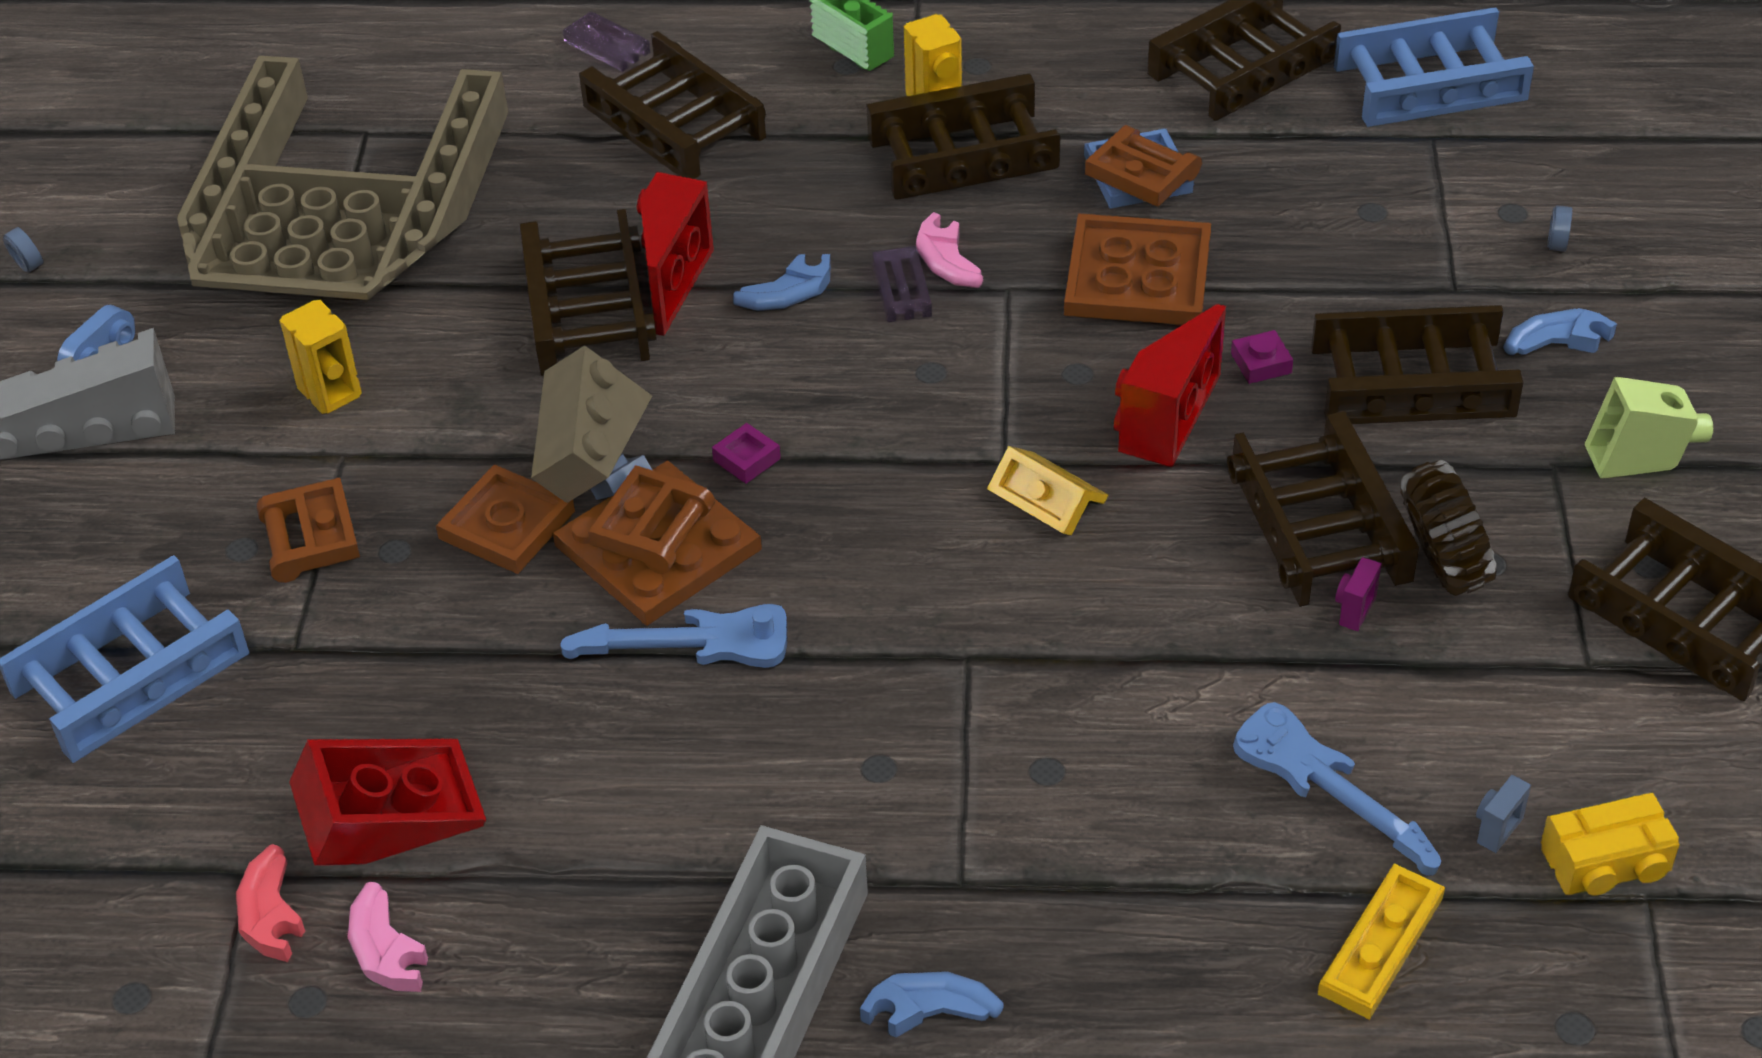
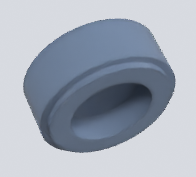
M1558 205L1553 207L1547 243L1549 250L1566 252L1571 228L1572 207Z
M16 227L3 235V243L7 251L22 270L31 272L43 264L42 256L35 244L21 228Z

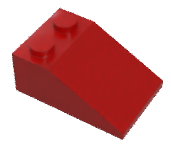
M656 172L648 187L643 188L639 193L637 212L642 215L643 232L641 244L646 250L655 330L657 335L665 336L713 253L714 246L707 181Z
M1216 304L1140 350L1130 368H1123L1121 370L1115 387V396L1121 397V403L1116 412L1113 426L1114 431L1119 432L1118 452L1165 466H1174L1221 375L1226 306Z
M307 739L289 781L314 866L368 864L483 827L487 820L458 739Z

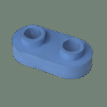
M114 305L102 307L63 342L57 361L71 356L75 361L98 353L99 346L117 341L119 345L132 342L135 336V321L132 314Z

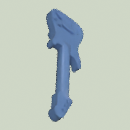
M763 604L735 613L725 614L690 609L684 611L685 623L694 624L697 627L609 629V625L605 623L569 635L562 639L560 644L562 655L569 659L577 658L579 655L608 654L609 649L704 647L703 650L696 653L697 663L700 665L719 660H733L749 666L768 668L775 667L784 659L787 649V617L782 606L775 604Z
M1276 702L1267 703L1243 723L1233 743L1235 753L1242 760L1255 767L1278 774L1288 781L1293 790L1302 797L1307 796L1310 789L1307 781L1311 780L1394 841L1393 847L1416 863L1417 869L1422 874L1427 876L1436 874L1441 863L1440 856L1418 824L1414 821H1411L1409 824L1405 823L1334 770H1338L1349 775L1352 773L1355 763L1343 753L1324 746L1309 735L1304 725L1291 710Z

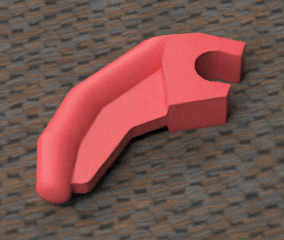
M271 844L248 864L236 891L238 929L240 935L262 955L288 962L292 955L289 942L279 939V937L284 934L302 937L305 928L301 917L279 894L288 863L283 849L278 845Z

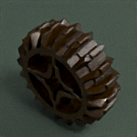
M1440 459L1432 463L1426 462L1412 469L1411 472L1403 475L1400 482V493L1404 499L1403 504L1408 512V518L1420 542L1421 549L1424 551L1429 565L1433 568L1436 578H1439L1442 587L1453 596H1457L1465 592L1467 594L1485 587L1484 584L1495 580L1497 563L1489 543L1490 538L1486 534L1483 521L1476 510V505L1473 504L1468 490L1465 489L1460 476L1456 475L1454 468Z

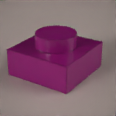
M1275 330L1232 340L1231 355L1248 384L1292 373L1293 358Z
M747 422L712 447L713 461L745 484L781 459L780 445Z
M1362 557L1353 575L1347 573L1343 575L1335 597V602L1342 604L1339 625L1359 631L1377 597L1382 563Z

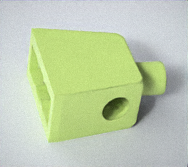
M1614 377L1584 445L1600 478L1667 471L1678 466L1688 443H1706L1710 441L1713 435V421L1709 414L1695 412L1685 390L1680 386Z

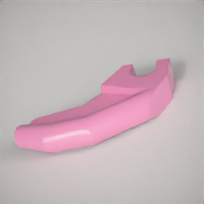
M933 212L921 224L916 240L917 252L935 275L956 286L979 288L983 283L981 269L960 255L958 251L959 223L953 221L948 227L941 228L940 215Z
M368 882L350 906L347 938L364 975L379 985L394 991L421 992L423 982L420 971L404 969L414 964L427 965L428 956L425 946L403 933L399 934L390 926L388 894L385 890H382L380 884Z

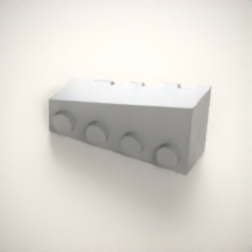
M154 328L139 332L137 340L123 345H119L117 341L99 346L98 353L75 361L71 356L56 361L53 369L43 373L35 374L32 371H28L0 381V460L175 434V395Z

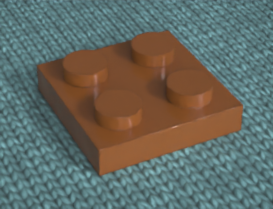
M494 464L436 525L438 538L519 574L550 540L553 532L560 529L575 512L574 501L571 500L566 503L539 483Z

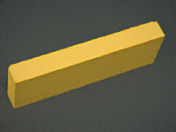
M1394 863L1321 979L1318 995L1370 1020L1441 903L1445 887Z

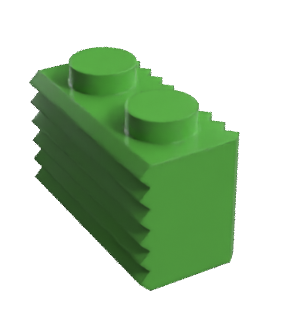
M809 0L812 2L810 6L812 12L810 15L813 16L811 28L814 30L811 35L827 44L831 50L840 52L854 61L858 67L869 71L894 57L893 13H887V9H881V6H876V2H870V0Z

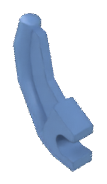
M798 254L786 268V273L776 281L744 286L740 291H735L732 299L734 305L755 311L785 309L822 294L830 282V254H822V261L816 266L807 265L805 254Z
M1580 308L1535 315L1512 328L1503 348L1508 355H1515L1516 353L1525 355L1550 343L1568 344L1570 349L1594 353L1598 350L1601 337L1607 341L1614 337L1617 323L1600 313Z
M951 972L897 973L872 989L860 1007V1020L871 1025L878 1013L890 1012L893 1015L888 1020V1034L898 1037L921 1024L924 1018L940 1013L978 1021H985L989 1016L997 1018L1003 1011L1004 1004L983 983Z

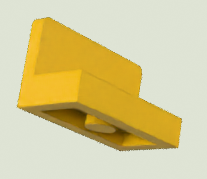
M1008 446L987 487L989 491L1067 535L1073 534L1089 501L1104 504L1108 497V494L1042 456L1012 446Z

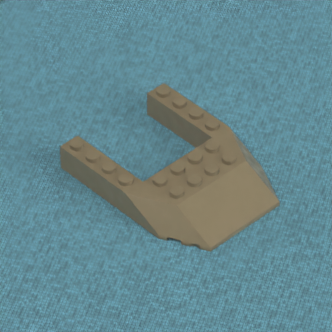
M258 55L177 216L192 286L360 300L372 298L466 221L508 115L502 72L460 70L417 175L406 176L276 166L308 100L299 58Z

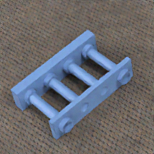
M1496 7L1341 32L1337 34L1334 61L1336 72L1358 68L1363 76L1366 85L1362 118L1367 127L1526 101L1529 97L1534 65L1528 56L1506 60L1502 57L1494 44L1499 11ZM1478 49L1486 63L1464 66L1456 52ZM1438 55L1446 70L1424 73L1416 59ZM1398 62L1406 76L1384 80L1376 65Z
M174 555L0 658L1 673L10 694L15 699L34 688L57 713L49 718L62 752L72 763L250 654L240 621L229 609L208 621L185 598L190 592L180 561ZM167 608L190 633L164 647L147 630L142 622ZM121 635H124L146 658V660L123 674H120L98 651L99 648ZM79 661L102 686L75 702L53 676Z

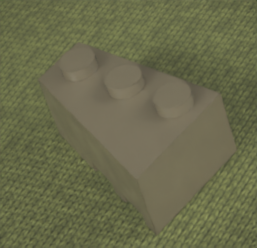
M585 345L544 371L531 478L566 503L609 478L652 395L617 370L608 360L601 358Z

